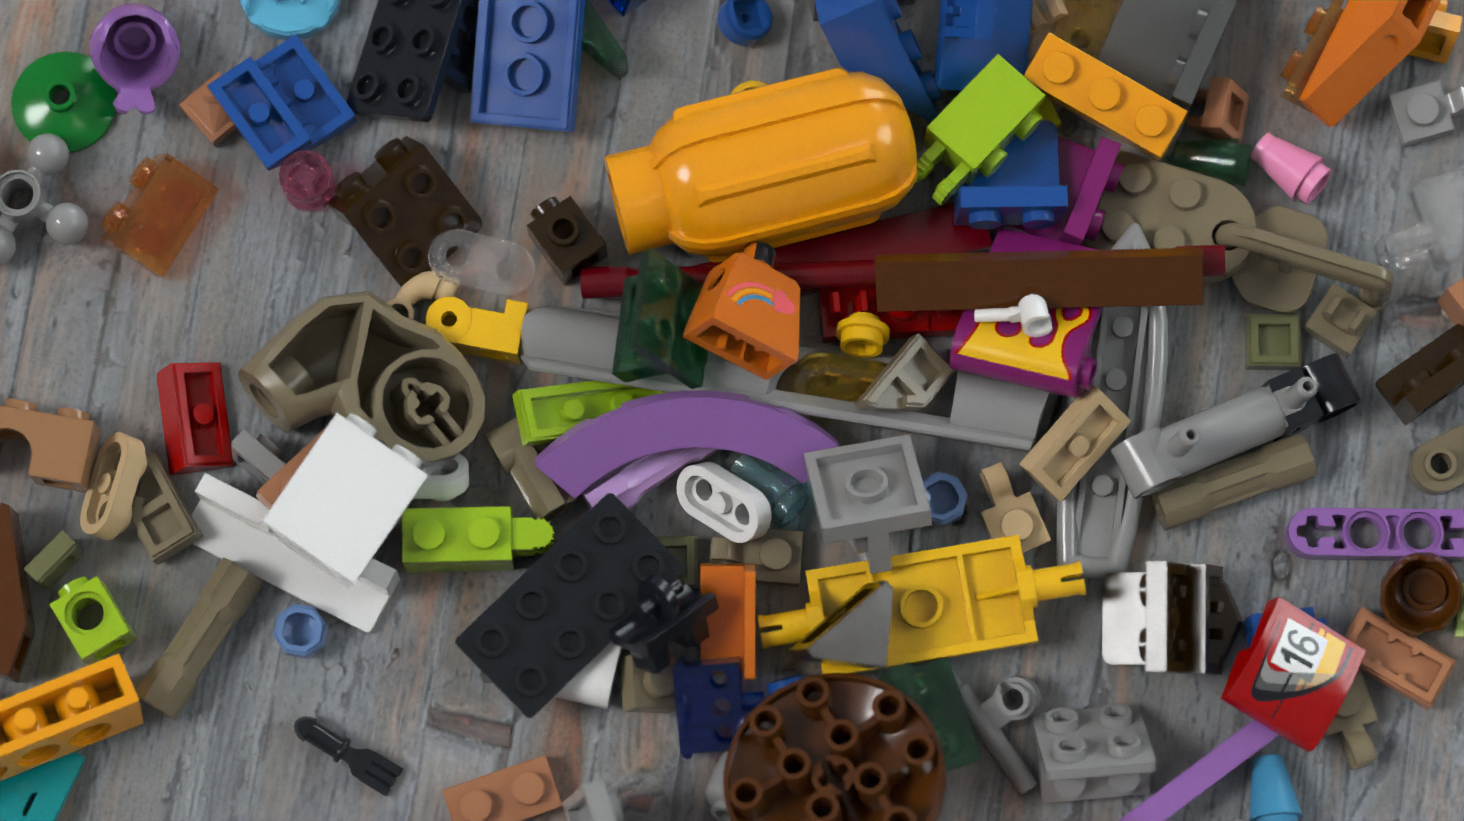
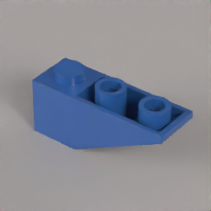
M814 0L820 26L843 68L849 72L862 71L882 78L899 94L906 108L930 123L939 115L935 101L943 98L941 89L936 87L932 70L929 69L922 72L917 60L923 58L914 33L911 29L902 32L896 20L902 17L897 0Z

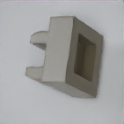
M1333 283L1302 331L1347 359L1378 311Z

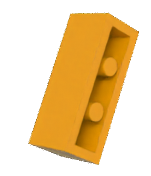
M1050 32L1023 75L1043 92L1046 98L1156 161L1161 162L1187 118V110Z

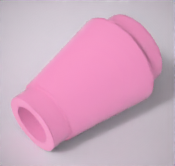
M1267 133L1261 138L1251 154V159L1258 163L1292 201L1300 199L1307 205L1321 193L1332 174V170L1324 165L1325 158L1279 137L1276 138L1271 133Z

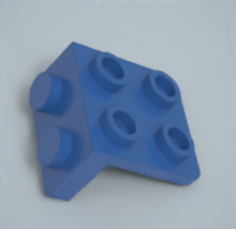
M1042 120L1035 131L1024 141L1016 136L1004 149L1008 153L1007 158L989 178H986L981 173L970 185L965 182L953 194L955 226L969 225L973 229L985 230L994 229L1001 225H1023L1025 228L1043 229L1054 224H1060L1068 208L1067 186H1060L1056 125L1049 120Z

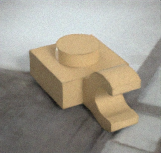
M1002 462L981 470L982 473L978 475L992 504V508L982 511L979 516L989 539L1019 535L1023 554L1048 544L1051 538L1030 491L1018 497L1014 496L1009 477Z

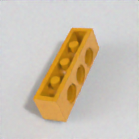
M119 653L0 701V781L144 723L139 698Z

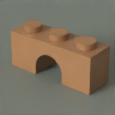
M6 399L5 405H0V443L8 439H22L29 442L32 455L28 476L37 485L86 493L102 437V430L94 421L89 420L90 414L65 407L58 408L57 415L37 411L38 406L34 403L19 399Z

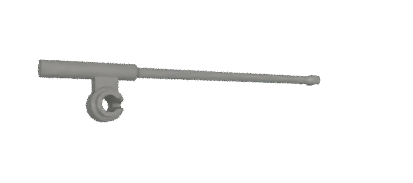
M847 540L854 549L853 541ZM865 553L857 554L861 561L867 560ZM947 659L932 661L951 688V697L1019 794L1023 795L1038 784L1037 780L1006 738L1001 728L1013 720H1022L1031 716L1038 709L1041 696L1036 683L1026 676H1012L996 687L994 695L982 703L969 683L961 681ZM1013 689L1020 691L1023 696L1021 707L1016 706L1012 702L1011 692Z

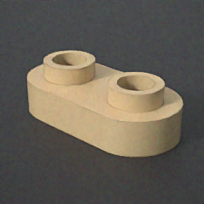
M115 432L102 444L81 509L80 525L84 533L109 541L124 532L129 526L132 518L131 506L137 485L147 467L145 447L140 439L122 432Z

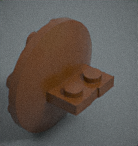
M828 673L803 678L790 683L772 693L752 710L737 730L728 750L724 766L723 790L726 808L731 821H937L944 804L947 773L938 735L929 718L910 697L888 683L872 677L851 673Z

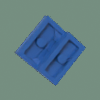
M296 34L256 61L250 56L207 85L211 94L268 171L311 151L357 122L356 115Z

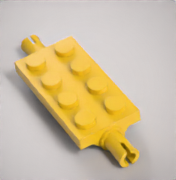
M1013 535L891 556L892 570L874 574L870 573L867 560L806 570L810 602L805 603L806 608L757 616L760 631L782 628L778 631L760 633L763 650L769 649V647L797 643L866 583L888 581L894 592L886 667L858 668L821 663L823 674H859L1037 644L1038 636L1033 608H1038V602L1076 595L1084 596L1086 595L1084 579L1067 582L1061 581L1082 577L1083 571L1080 561L1032 570L1031 565H1025L1020 536Z

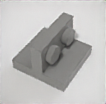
M910 434L804 453L805 469L823 543L830 544L852 540L855 553L866 554L871 574L892 570L889 533L932 525L931 509Z

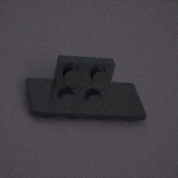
M378 0L346 101L354 114L364 117L429 122L433 117L443 82L459 93L472 94L479 0Z
M608 493L456 638L455 644L526 718H533L612 641L609 630L633 614L634 606L641 601L638 591L640 582L651 575H656L668 583L673 578H677L682 574L684 566L614 494Z

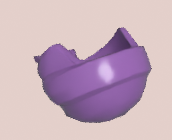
M123 4L110 10L96 24L90 36V57L97 72L118 93L113 105L119 114H127L134 106L141 114H151L155 110V101L151 91L164 85L173 76L178 66L181 45L174 26L163 13L148 5Z

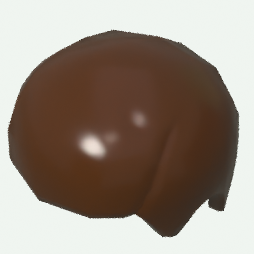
M1430 552L1409 554L1396 560L1381 579L1380 607L1389 624L1409 636L1418 637L1424 633L1440 631L1453 621L1454 616L1458 614L1463 605V583L1453 564Z

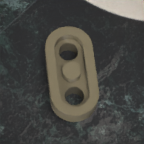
M1464 424L1423 443L1412 454L1408 465L1409 476L1415 487L1423 493L1443 495L1464 485ZM1440 457L1444 459L1448 467L1447 472L1444 474L1436 473L1431 467V458Z

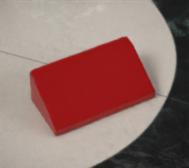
M170 363L158 371L157 384L169 474L182 475L232 467L234 463L221 363Z

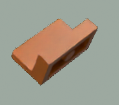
M700 563V594L705 595L708 592L716 594L719 605L718 610L706 617L710 637L700 643V674H744V680H755L754 563Z

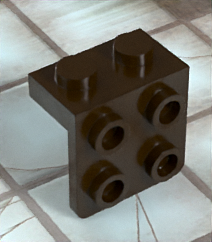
M408 136L401 140L400 138H395L383 145L374 156L376 161L361 174L354 172L340 181L334 189L336 195L326 202L340 220L357 232L401 287L412 277L422 272L434 270L479 232L482 227L480 216L427 148Z

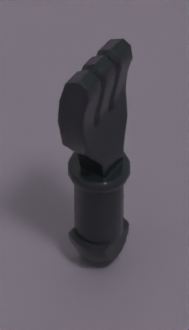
M304 716L295 721L294 730L300 740L303 742L307 741L330 755L336 763L342 759L349 765L354 777L385 797L391 790L390 786H393L396 782V777H399L403 770L402 767L368 748L355 749L349 746L351 743L349 738H342L319 724L317 719Z

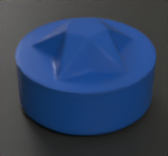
M726 0L719 8L717 17L718 25L723 35L732 43L740 46H751L760 41L770 31L773 21L771 9L765 0Z

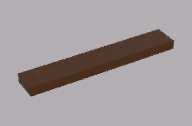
M1203 248L876 255L877 312L1009 308L1010 306H1018L1020 300L1030 294L1041 296L1046 301L1047 308L1203 305Z

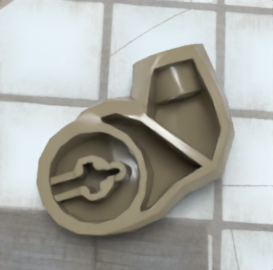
M370 291L320 298L294 316L238 371L239 380L251 401L278 429L288 433L320 417L332 414L335 416L338 413L347 418L349 413H352L368 422L377 430L374 438L390 449L395 444H398L416 455L422 463L434 464L458 455L474 441L485 417V396L476 373L462 353L436 329L402 316Z

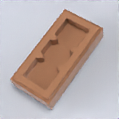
M1363 607L1357 611L1343 636L1366 650L1359 667L1362 673L1426 710L1432 707L1457 662L1421 640L1403 633L1390 625L1388 621Z

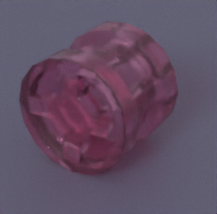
M309 150L297 151L288 156L282 163L279 171V182L289 204L297 210L304 212L318 211L327 206L326 202L335 193V179L324 157L319 153Z

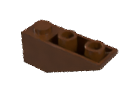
M1 503L0 678L18 683L36 631L28 576L24 570L26 563L19 515L8 504Z

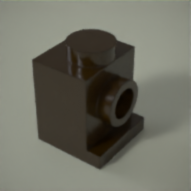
M556 196L550 197L540 203L530 213L533 221L527 225L528 236L564 286L580 276L582 267H593L608 257L606 242L601 235H598L571 196L562 202H559ZM563 224H568L574 229L573 234L567 239H560L554 235V231Z

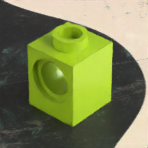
M83 576L69 582L58 591L60 598L50 603L52 610L79 656L88 665L103 660L137 639L107 586L97 576L91 580ZM88 605H101L104 610L102 622L91 630L80 629L78 624L80 612Z

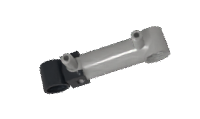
M1334 353L1302 368L1298 367L1269 379L1260 388L1163 428L1155 427L1143 431L1117 444L1111 449V452L1133 498L1139 499L1175 483L1182 477L1268 441H1279L1306 430L1312 424H1319L1357 406L1362 400L1339 354Z

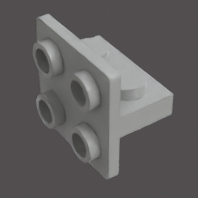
M1111 703L1104 705L1102 708L1072 710L1069 708H1055L1048 712L1032 715V726L1038 747V784L1041 803L1150 794V772L1156 770V759L1138 705Z

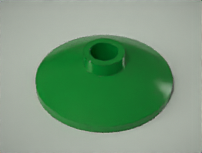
M55 52L35 60L21 73L12 92L11 108L18 129L29 142L41 134H54L64 140L69 153H75L94 145L109 130L116 114L113 102L117 95L116 90L107 84L97 72L90 57L76 52ZM64 89L70 92V97L66 103L58 105L52 102V96L56 91Z

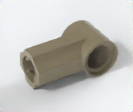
M517 417L484 434L499 465L506 476H512L522 498L535 519L539 517V519L545 518V521L551 520L566 512L578 502L577 497H572L535 466L534 458L551 443L523 447Z

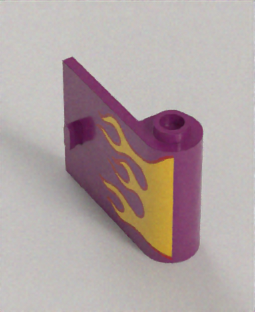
M999 228L989 252L1097 249ZM1104 307L1048 308L1052 331L1042 337L1027 336L1022 330L1021 322H975V310H964L951 345L950 367L953 370L1077 399L1082 389L1090 390L1095 380L1097 359L1090 357V341Z

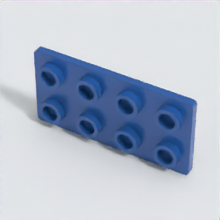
M941 0L934 71L936 87L943 90L962 91L997 54L1024 75L1027 69L1033 0Z

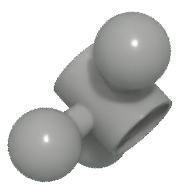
M41 134L29 143L26 157L30 167L27 171L11 170L0 176V212L2 213L0 216V265L7 263L14 256L16 240L13 232L15 228L32 229L45 222L49 236L57 243L63 245H71L81 241L88 231V217L80 206L73 203H61L54 207L49 203L48 196L41 187L46 176L61 172L69 160L68 147L64 140L57 135ZM21 190L33 191V199L27 207L18 210L9 208L10 200L15 193Z

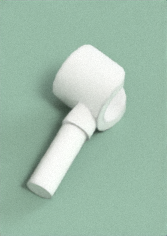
M1037 294L1025 296L1020 300L1018 306L975 309L974 311L975 322H1021L1023 332L1029 337H1042L1052 331L1047 303Z

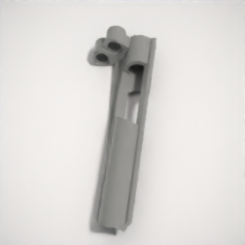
M557 305V307H539L525 314L521 329L519 356L528 369L533 371L663 392L721 391L747 395L751 400L767 403L778 408L782 406L800 414L868 424L873 427L1024 452H1030L1051 428L1059 396L1058 394L956 370L929 404L919 411L859 410L854 405L855 402L775 390L779 378L786 369L765 380L683 338L684 329L687 324L684 321ZM799 335V355L794 365L877 378L903 345L886 343L883 345V351L880 355L871 358H858L844 353L840 349V342L822 343V337ZM934 348L950 364L951 349Z

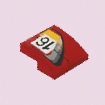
M1276 597L1267 601L1250 648L1238 652L1220 699L1306 752L1313 751L1340 709L1358 672L1366 650L1281 597Z

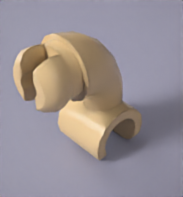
M442 271L422 272L407 281L400 288L395 299L390 300L387 304L394 309H404L409 315L408 318L414 320L412 306L415 302L422 299L432 300L434 298L438 300L442 297H455L459 289V282L457 279L445 275V272Z

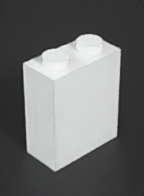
M336 413L258 527L347 588H350L357 581L428 474L419 469L422 461L406 448L395 444L390 449L375 439L374 435L377 430L359 416L349 413L347 418H344Z

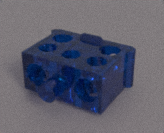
M684 656L678 657L672 670L680 754L685 759H690L693 753L729 750L737 730L746 718L745 712L752 711L765 699L764 691L743 693L740 656L687 661V658ZM722 671L727 675L728 681L726 683H717L713 679L712 673ZM718 698H725L729 701L731 707L727 710H720L714 701ZM727 725L732 729L733 735L723 737L718 733L717 727Z

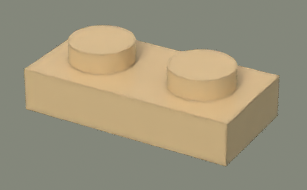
M1092 385L1090 390L1082 391L1079 397L1074 400L1019 465L1052 497L1061 502L1131 423V420L1100 389Z

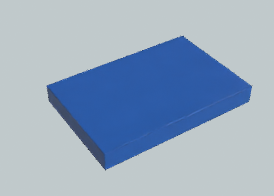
M479 0L469 122L575 132L586 0Z

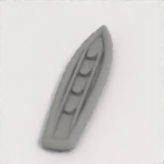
M1132 223L1111 250L1150 249V246L1141 226L1137 223ZM1166 306L1104 307L1090 341V357L1097 359V371L1093 385L1100 389L1131 420V423L1061 502L1057 500V566L1080 561L1083 571L1081 575L1084 578L1104 579L1109 573L1127 572L1145 497L1133 498L1111 449L1134 435L1151 428L1160 427L1168 369V319ZM1062 396L1061 415L1074 402L1075 398Z

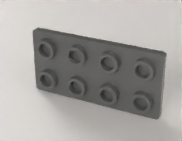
M1123 0L1097 60L1187 110L1188 116L1238 0ZM1074 114L1075 119L1102 130L1101 128ZM1184 123L1179 129L1177 135L1172 141L1164 157H1168L1171 155V152L1175 146V143L1179 137V134L1182 130Z

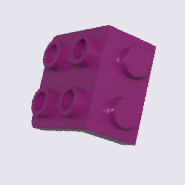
M1057 136L1060 186H1067L1068 208L1061 223L1043 229H1030L1023 227V225L1001 226L1017 232L1081 246L1084 238L1092 241L1095 240L1106 211L1096 208L1102 192L1105 190L1113 193L1125 164L1116 161L1121 144L1101 137L1096 150Z

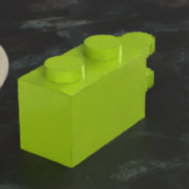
M997 54L927 126L922 144L928 150L917 160V179L915 183L925 179L941 160L952 172L937 185L932 198L940 205H943L965 182L970 185L981 173L986 178H989L1007 158L1008 153L1004 149L1016 136L1024 141L1042 122L1044 117L1039 112L1046 95L1003 57Z
M511 506L405 509L402 513V563L407 573L515 570L514 557H535L536 554H539L541 557L557 540L554 538V527L550 525V521L547 522L545 518L539 519V517L536 520L532 517L514 518Z

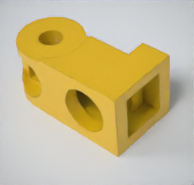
M442 297L429 307L426 313V325L436 329L462 354L521 365L522 359L519 356L522 323L524 315L531 311L528 303L509 299L506 301L504 313L470 308L463 300L456 297Z

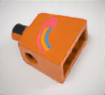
M755 241L748 243L744 247L743 253H735L709 272L684 329L683 338L768 380L798 360L800 287L795 280L773 269L776 256L775 249L767 243Z

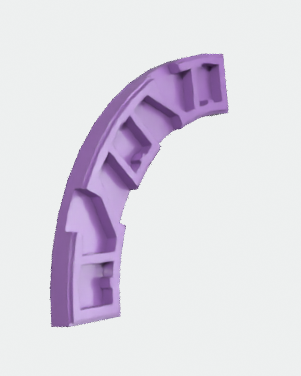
M677 391L630 400L622 403L620 408L604 413L592 420L588 418L555 439L534 458L535 466L572 497L576 498L592 483L625 463L646 455L682 448H715L751 455L780 468L804 484L808 480L804 453L840 447L838 439L819 425L782 406L778 408L767 403L751 400L747 395L737 393Z

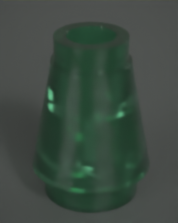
M1239 138L1177 140L1173 166L1225 181L1232 186L1246 187L1252 145L1240 144Z

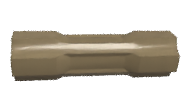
M1298 433L1267 444L1258 451L1182 477L1175 483L1150 494L1158 520L1164 530L1167 531L1203 518L1208 513L1269 491H1279L1313 479L1317 475V467L1307 440L1302 433Z
M223 557L201 590L200 599L164 654L155 661L136 690L138 698L175 721L197 688L198 680L235 622L243 617L264 583L249 571Z

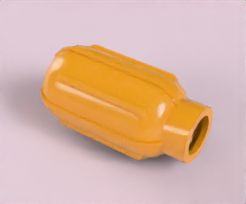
M832 68L676 108L672 113V118L656 131L649 145L604 156L616 215L629 255L675 244L687 253L707 257L708 260L714 263L725 261L735 253H743L744 247L750 242H764L773 248L871 224L879 219L880 213L895 207L911 190L917 179L918 166L912 124L899 94L882 78L862 71L846 72L841 68Z

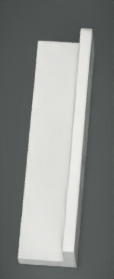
M204 473L195 490L200 501L192 514L204 537L192 545L220 559L224 557L234 562L257 578L364 633L369 634L373 631L401 579L397 570L371 558L357 581L350 588H347L258 527L269 511L260 500Z

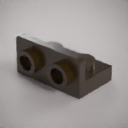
M1461 324L1454 325L1376 381V388L1405 426L1464 385V327Z

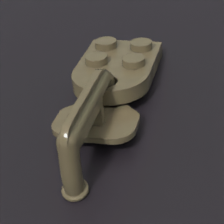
M1119 149L1116 161L1125 165L1114 192L1110 193L1105 190L1103 192L1098 209L1106 211L1095 240L1087 239L1085 247L1097 250H1111L1132 223H1137L1141 226L1150 249L1225 244L1226 277L1203 278V284H1212L1231 277L1242 300L1249 305L1278 314H1291L1300 310L1309 300L1317 275L1361 288L1359 290V300L1376 311H1381L1387 306L1394 277L1392 272L1386 267L1326 249L1327 232L1324 225L1316 217L1283 206H1274L1254 215L1247 198L1237 188L1225 181ZM1214 233H1215V243L1213 242V239H1212Z

